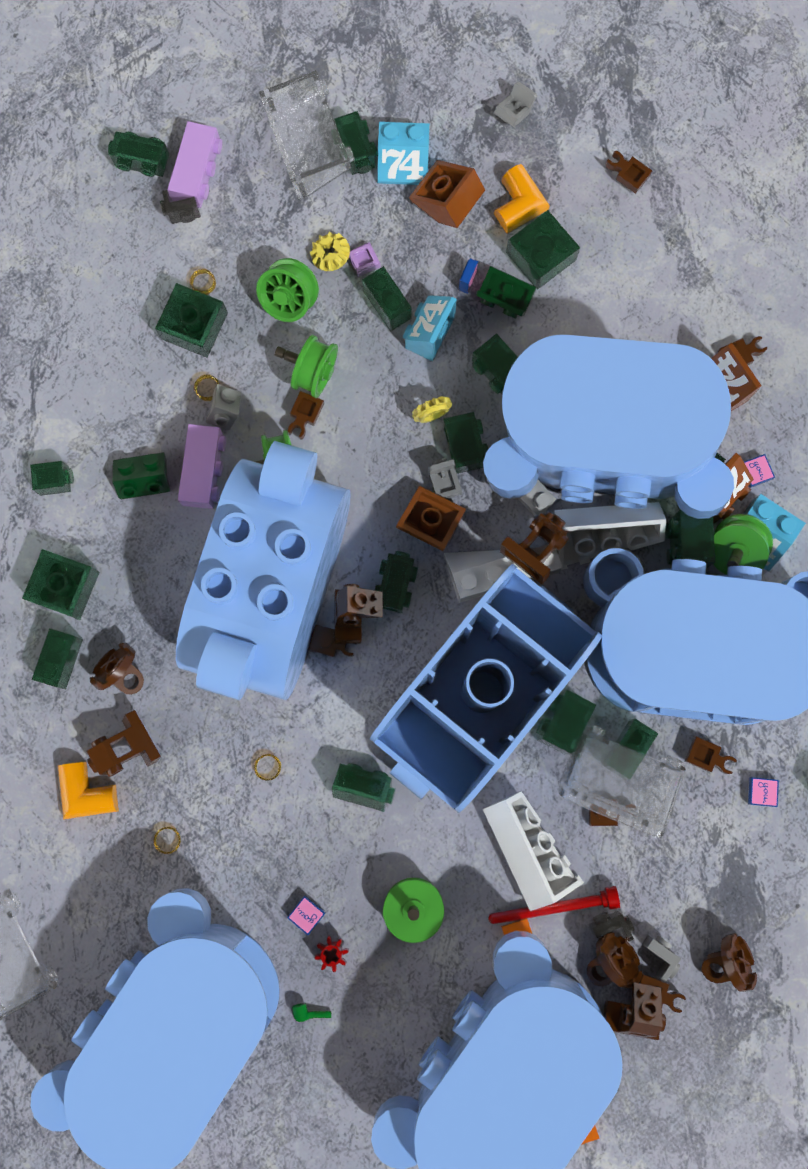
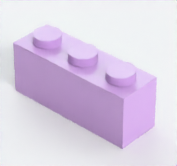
M187 121L167 189L172 202L201 208L203 199L206 200L208 198V182L210 177L214 176L216 170V162L214 161L216 155L220 154L222 150V139L219 137L217 128Z
M188 424L178 501L182 506L213 509L214 502L219 500L220 489L219 486H216L217 477L222 476L223 462L220 461L221 451L224 452L226 448V436H223L219 427Z

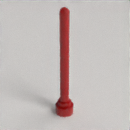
M616 886L605 887V890L600 891L598 895L558 901L532 911L528 907L491 913L488 920L491 924H498L601 905L603 908L608 907L611 910L620 908V900Z

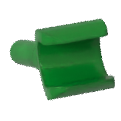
M306 1003L292 1006L294 1019L298 1022H304L313 1018H331V1011H308Z

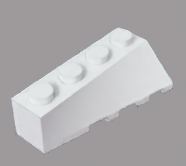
M659 502L647 503V507L644 509H629L613 505L554 510V514L566 522L564 527L569 531L566 535L569 538L567 543L560 551L557 550L562 565L561 570L568 569L567 565L580 562V565L589 563L591 558H595L599 553L609 548H629L630 550H635L665 541L666 517Z
M548 545L531 549L540 555ZM556 549L543 563L551 569L549 576L559 573L562 569ZM500 550L444 553L459 603L484 596L505 570L514 564L500 553ZM519 567L517 568V569H519L522 573H524L527 577H529L532 581L535 580V579H533L530 575H528L525 571H523L521 568H519Z
M522 791L483 809L530 911L554 904L584 883L579 875L574 876L569 869L571 863L565 855L560 856L553 845L555 840L552 835L543 831L540 826L541 819Z

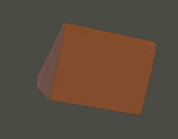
M419 486L397 523L396 528L444 551L450 544L466 509Z

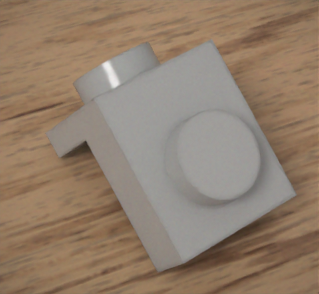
M518 81L514 84L511 94L497 105L495 114L507 124L515 127L529 115L537 94Z
M217 384L213 390L211 410L206 417V423L230 430L239 416L241 392Z
M442 458L432 462V466L428 467V474L434 493L445 499L462 495L454 460L447 461V458Z
M537 480L536 485L528 494L520 498H513L519 500L534 517L541 513L544 514L556 500L539 480Z
M648 935L642 945L664 960L656 975L666 982L668 978L672 979L679 971L680 964L678 963L681 958L670 951L672 945L663 938L657 936L654 940Z

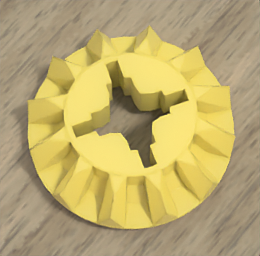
M329 231L328 235H319L316 243L312 242L313 248L310 255L312 262L318 269L334 271L341 268L347 262L350 255V246L340 233L333 234ZM333 246L336 253H328L326 256L323 249H330Z
M443 396L425 401V403L418 405L413 410V419L415 422L421 423L436 420L449 411L452 407V402L449 397Z

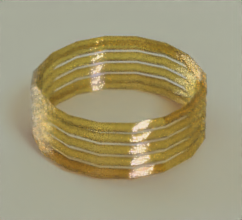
M198 269L191 275L190 284L197 294L208 295L215 289L216 280L209 270ZM203 273L209 274L213 278L212 286L205 291L195 289L193 286L195 277Z
M202 375L196 380L194 390L200 399L211 401L213 396H200L197 392V386L204 379H213L217 384L219 382L212 375Z
M271 754L260 756L254 765L257 777L265 781L275 779L281 771L279 759ZM264 756H271L278 762V773L273 778H263L257 772V764Z
M171 827L161 828L154 836V846L157 851L163 854L175 852L181 843L179 832ZM164 829H171L178 836V845L171 852L160 850L156 843L157 835Z

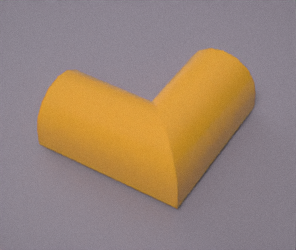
M522 164L512 167L504 174L501 182L513 200L497 208L494 211V216L506 234L546 212L550 206Z
M87 762L58 765L64 820L119 811L116 785L89 788Z

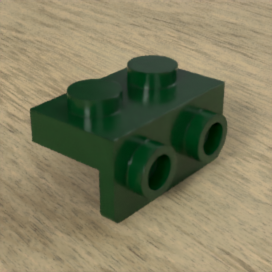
M490 266L476 296L481 297L480 302L491 308H494V305H498L504 308L502 313L516 319L518 315L521 317L525 315L537 287Z
M161 452L113 460L112 482L118 498L122 500L170 492L165 453Z

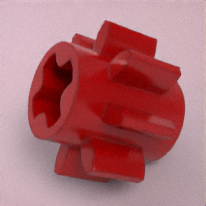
M328 936L326 945L322 943L317 944L318 949L322 950V952L315 955L314 958L315 960L321 959L323 962L321 970L328 966L332 967L333 972H336L338 963L346 965L347 961L342 958V955L347 954L349 948L342 949V938L334 942L331 936ZM333 948H335L337 950L336 956L338 957V959L336 957H333L331 960H329L327 958L328 952L326 951V949L328 951H331Z

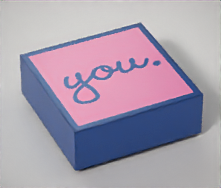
M471 258L468 259L460 277L459 291L468 294L477 273L478 261Z
M765 454L744 462L754 479L748 486L749 488L775 478Z
M749 777L748 805L778 807L779 780Z
M305 895L287 918L309 935L326 912Z

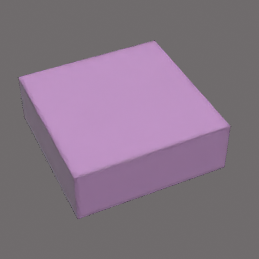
M370 242L350 251L349 260L357 277L381 267Z

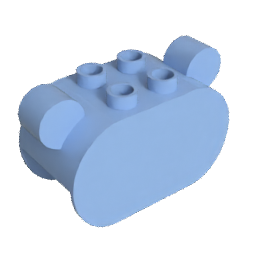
M553 335L530 345L511 367L502 395V410L508 437L492 444L487 450L483 461L487 482L491 489L499 496L509 499L520 498L528 494L536 485L537 480H539L547 487L562 489L561 499L574 503H592L594 493L615 495L614 504L616 506L629 509H644L647 507L648 498L665 499L675 496L678 507L686 515L697 519L710 518L719 514L730 500L734 490V477L729 467L715 458L729 426L731 416L730 393L721 370L702 351L681 344L576 335Z
M274 441L269 448L264 465L241 459L232 470L215 511L184 606L177 637L176 664L180 669L197 674V688L236 700H241L246 689L287 700L292 694L301 674L314 627L317 624L340 550L351 498L349 489L314 479L317 465L316 452Z
M609 548L599 553L587 566L583 576L584 589L588 597L594 603L601 606L593 618L590 627L602 634V638L586 659L590 676L596 688L610 703L618 708L639 713L738 725L785 720L801 714L808 709V571L800 572L782 583L761 581L762 569L756 567L730 566L728 567L727 575H706L705 562L692 559H676L672 561V568L644 574L639 559L627 550Z
M514 564L505 570L394 704L370 737L371 741L398 762L389 774L419 799H422L431 790L458 813L476 797L579 670L602 638V634L593 630L573 614L574 610L543 585L541 587L517 569L518 567Z
M189 888L176 889L158 898L151 906L147 917L148 931L158 947L147 955L137 951L130 961L125 959L105 988L116 999L114 1002L107 999L97 1012L92 1010L71 1040V1042L82 1048L77 1059L57 1064L36 1083L31 1093L30 1106L33 1116L38 1123L50 1131L64 1132L70 1129L74 1140L81 1150L95 1163L105 1169H172L188 1155L259 1043L278 1006L280 994L278 975L266 951L252 937L241 930L227 925L211 924V908L206 898L198 891Z
M513 931L504 935L497 942L493 951V968L497 980L489 986L482 997L473 990L467 993L452 1016V1019L456 1021L452 1028V1031L456 1033L449 1044L439 1036L436 1037L422 1056L418 1064L422 1068L417 1077V1080L422 1083L418 1100L410 1096L399 1095L389 1098L379 1107L374 1118L371 1142L374 1153L382 1163L396 1169H406L418 1165L419 1169H564L617 1093L622 1077V1056L617 1038L609 1023L603 1017L595 1000L586 989L568 975L552 969V961L544 943L536 935L527 931Z

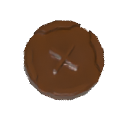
M128 643L118 644L120 647L118 650L114 648L109 650L98 661L92 672L95 676L90 677V683L98 690H104L113 685L125 694H136L144 684L142 673L132 665L136 651ZM128 674H134V685L126 688L123 683L124 678Z
M609 932L598 939L596 943L597 956L588 964L586 969L587 976L593 984L600 987L614 982L619 987L628 989L633 986V982L639 983L642 978V971L639 972L638 969L640 960L634 948L625 938L621 936L617 938L614 936L615 933ZM596 965H600L603 968L607 977H602L597 973Z
M735 933L725 935L721 941V951L707 955L703 961L702 973L706 979L713 983L731 981L739 992L753 990L757 983L756 972L752 973L751 969L755 962L746 941L741 936L737 937ZM710 964L720 965L723 968V972L713 971Z

